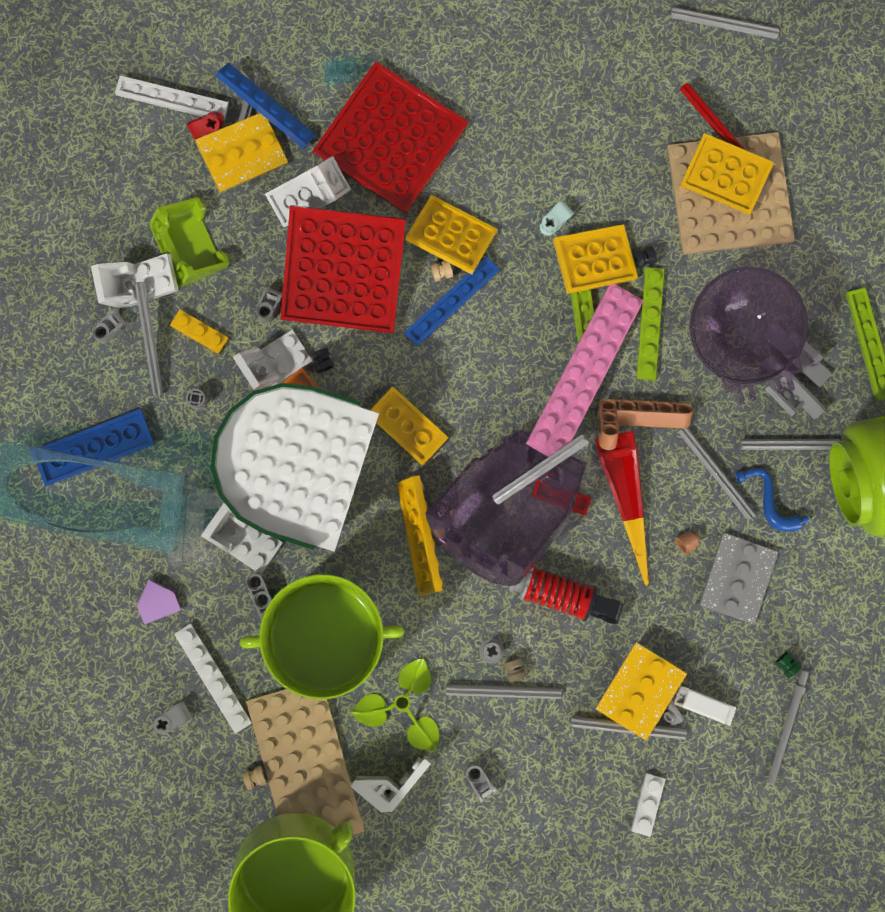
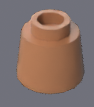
M688 531L675 538V543L685 555H689L699 545L700 537L695 531Z

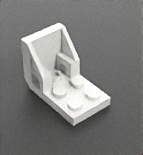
M332 156L265 193L282 226L285 227L289 222L290 205L322 208L350 191L351 188Z
M168 253L137 264L118 262L91 266L98 303L118 308L137 305L135 283L145 282L148 301L179 291L172 257Z
M293 330L261 350L259 347L233 356L254 391L277 385L289 378L301 367L305 368L313 363Z
M223 503L201 535L260 575L263 574L283 544L277 538L265 535L238 520L225 503Z
M426 756L422 759L418 757L412 765V772L410 774L406 772L400 779V786L389 776H357L350 787L380 812H391L430 766L431 760ZM391 790L390 794H386L385 791Z

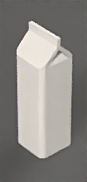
M683 686L679 688L674 702L679 707L729 726L736 711V707Z

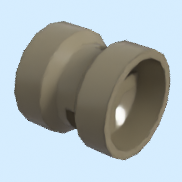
M521 658L503 663L504 669L508 672L507 678L509 682L527 677L525 670L522 669L523 663Z

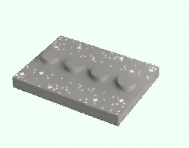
M722 533L699 606L755 625L778 552Z

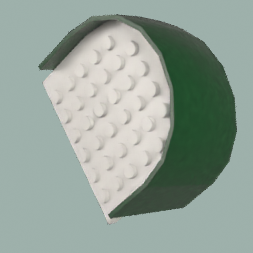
M280 383L251 392L228 411L214 436L211 470L219 497L238 520L265 535L313 550L318 546L335 552L379 413L361 408V402L312 386Z

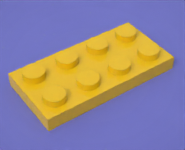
M393 386L370 410L379 413L376 424L422 466L449 439Z

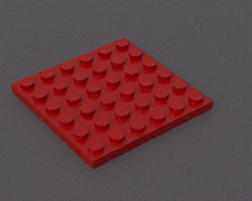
M375 61L312 152L322 160L333 156L342 173L406 214L465 130L468 121Z
M290 205L280 320L394 333L406 219Z

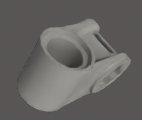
M268 284L256 308L258 319L263 323L271 322L282 304L283 291H277ZM264 309L270 310V314H269V315H267V316H262V315H260L261 312H262V310H264Z
M115 308L94 325L92 334L99 343H108L117 334L126 329L130 322L124 320L119 314V310ZM99 331H107L105 336L98 337Z
M184 701L157 717L153 727L159 734L169 733L175 728L184 725L193 717ZM161 720L168 722L166 725L167 729L159 727L162 724Z
M471 763L466 767V777L480 802H483V799L490 794L497 793L493 783L479 764ZM473 768H477L480 771L479 775L475 778L469 776V772Z

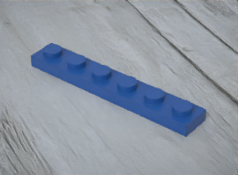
M229 62L217 72L216 77L300 147L305 149L313 141L316 135Z
M485 257L478 264L473 274L468 273L411 325L404 334L418 347L488 283L500 269L488 257Z

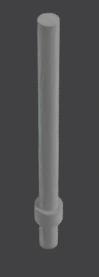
M802 670L798 683L793 689L794 696L767 783L775 785L802 695L804 696L806 692L805 685L809 673Z

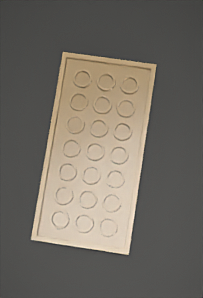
M285 689L246 701L277 815L285 813L310 814L327 821L334 827L343 821H348L353 827V835L365 832L353 788L350 787L351 780L328 699H310Z

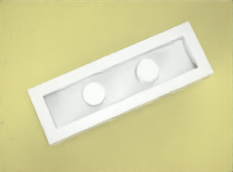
M648 773L645 774L631 827L632 832L651 837L665 778Z

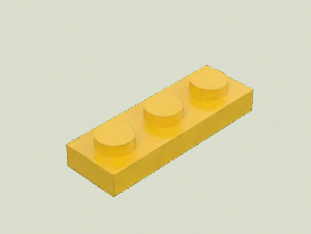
M180 309L170 324L174 329L217 354L221 353L229 340L225 335Z

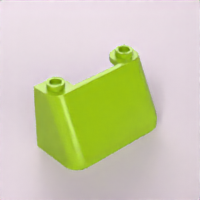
M199 197L158 207L150 220L151 231L162 255L166 253L171 254L179 288L224 270L229 265L227 254L221 250L216 252L202 221L206 208L201 203Z

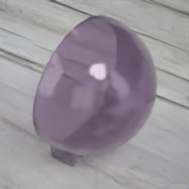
M749 266L734 268L716 276L705 285L696 297L690 312L689 334L696 356L708 370L721 378L724 393L736 391L740 405L745 404V398L741 389L748 387L749 397L753 402L757 399L753 386L774 380L778 394L783 393V387L780 382L782 377H786L787 386L790 391L795 390L792 375L803 372L799 356L807 340L808 332L807 310L801 295L789 281L765 268Z

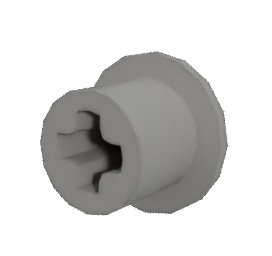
M493 638L483 641L479 648L480 657L486 663H497L504 654L502 643Z

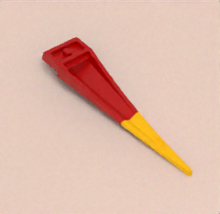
M634 431L618 433L616 448L612 450L601 448L599 438H596L600 462L625 525L644 584L648 586L639 453Z

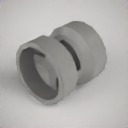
M192 389L186 395L187 404L195 410H201L207 405V396L199 389Z

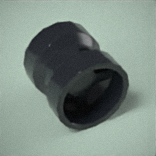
M652 245L646 246L643 250L637 249L633 251V258L638 269L645 267L646 264L652 265L657 263L656 252Z
M323 348L310 354L312 361H315L317 373L327 371L335 366L333 360L329 358L330 352L328 348Z

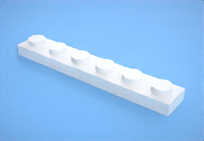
M125 76L119 77L115 91L116 96L201 117L212 111H219L224 116V122L229 108V103L226 101Z
M192 623L174 634L234 733L236 734L252 723L251 719Z

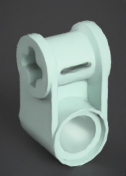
M561 200L544 216L540 224V231L546 236L553 235L567 223V220L570 221L575 213ZM550 223L553 224L552 226H549V227L546 226V224H550Z

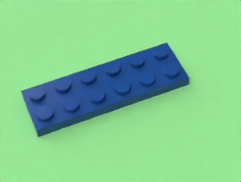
M138 409L34 449L32 452L44 485L48 487L154 446L155 443L143 411Z

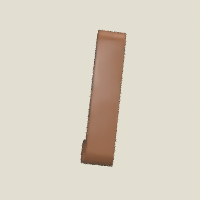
M603 399L599 403L597 417L599 445L605 450L615 449L619 425L687 428L691 423L693 407L688 403Z

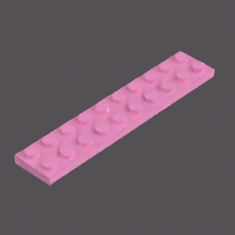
M611 284L607 287L525 444L549 457L572 441L643 303L642 299L616 284Z

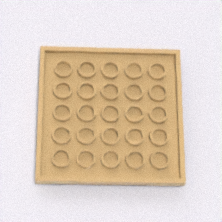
M778 132L735 137L746 151L774 162L750 216L680 187L700 141L667 146L682 255L795 241Z

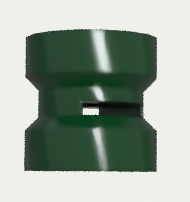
M790 651L785 652L775 661L776 666L784 670L787 678H791L802 668L801 663L793 659Z

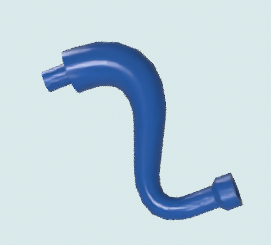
M752 468L746 471L740 470L735 472L739 483L756 475L763 478V510L767 522L773 528L783 532L801 530L803 524L809 523L807 515L798 517L797 514L782 516L778 513L774 504L773 481L765 469Z

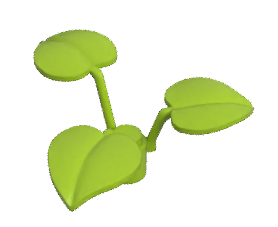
M418 659L409 663L401 670L398 677L399 686L408 690L404 695L397 696L393 704L385 707V701L381 696L368 694L358 702L351 713L360 723L370 727H377L386 722L387 715L385 711L396 708L399 712H407L414 723L407 731L409 743L420 750L435 751L439 744L437 724L427 716L420 718L417 722L409 710L411 703L408 696L411 691L415 694H422L428 690L431 684V675L425 660Z

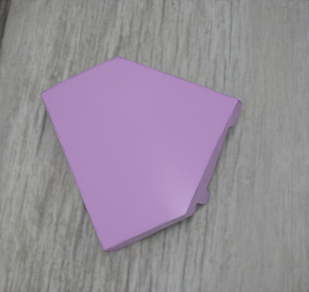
M148 578L137 604L144 624L181 611L176 594L171 590L172 587L164 586Z

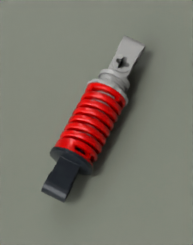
M479 555L472 573L478 579L509 588L508 591L519 592L520 600H530L537 604L541 599V606H545L546 602H548L547 608L551 609L553 604H555L554 610L559 611L560 607H562L561 612L564 614L569 609L568 615H574L584 622L587 621L589 616H592L610 624H618L624 606L618 600L598 595L596 586H588L587 588L585 583L580 586L579 581L573 582L570 578L566 580L564 576L559 578L558 574L552 575L549 571L545 573L543 569L539 570L534 565L525 570L519 565L515 567L488 556Z

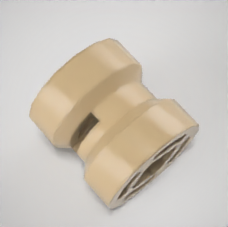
M443 260L441 264H430L434 282L441 281L444 277L447 279L453 277L449 262Z
M261 765L255 767L252 771L246 770L242 772L248 791L253 790L256 785L263 786L267 784V778Z

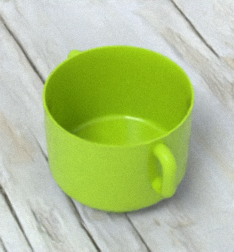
M885 415L849 424L844 429L840 441L832 444L829 453L830 477L841 513L851 526H861L868 534L875 537H885Z
M312 575L298 579L280 590L265 610L259 635L244 636L240 639L239 644L245 649L260 648L264 663L271 675L279 684L292 693L310 699H331L345 695L359 687L375 669L382 652L383 639L402 637L404 628L399 625L382 626L381 617L375 604L354 583L332 575Z
M285 813L269 818L259 824L244 839L237 852L228 892L229 912H354L355 866L353 855L348 845L353 836L351 823L343 821L334 827L327 821L310 814Z

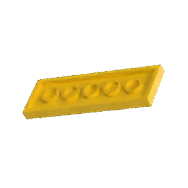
M420 475L413 476L398 482L397 488L418 595L422 596L442 591L443 582L439 575V562L435 555V542L431 535V522L427 515V502L423 495V482L420 479Z

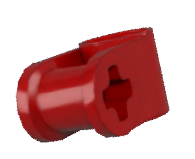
M212 111L190 121L186 126L194 140L217 131L224 123V116L219 111Z

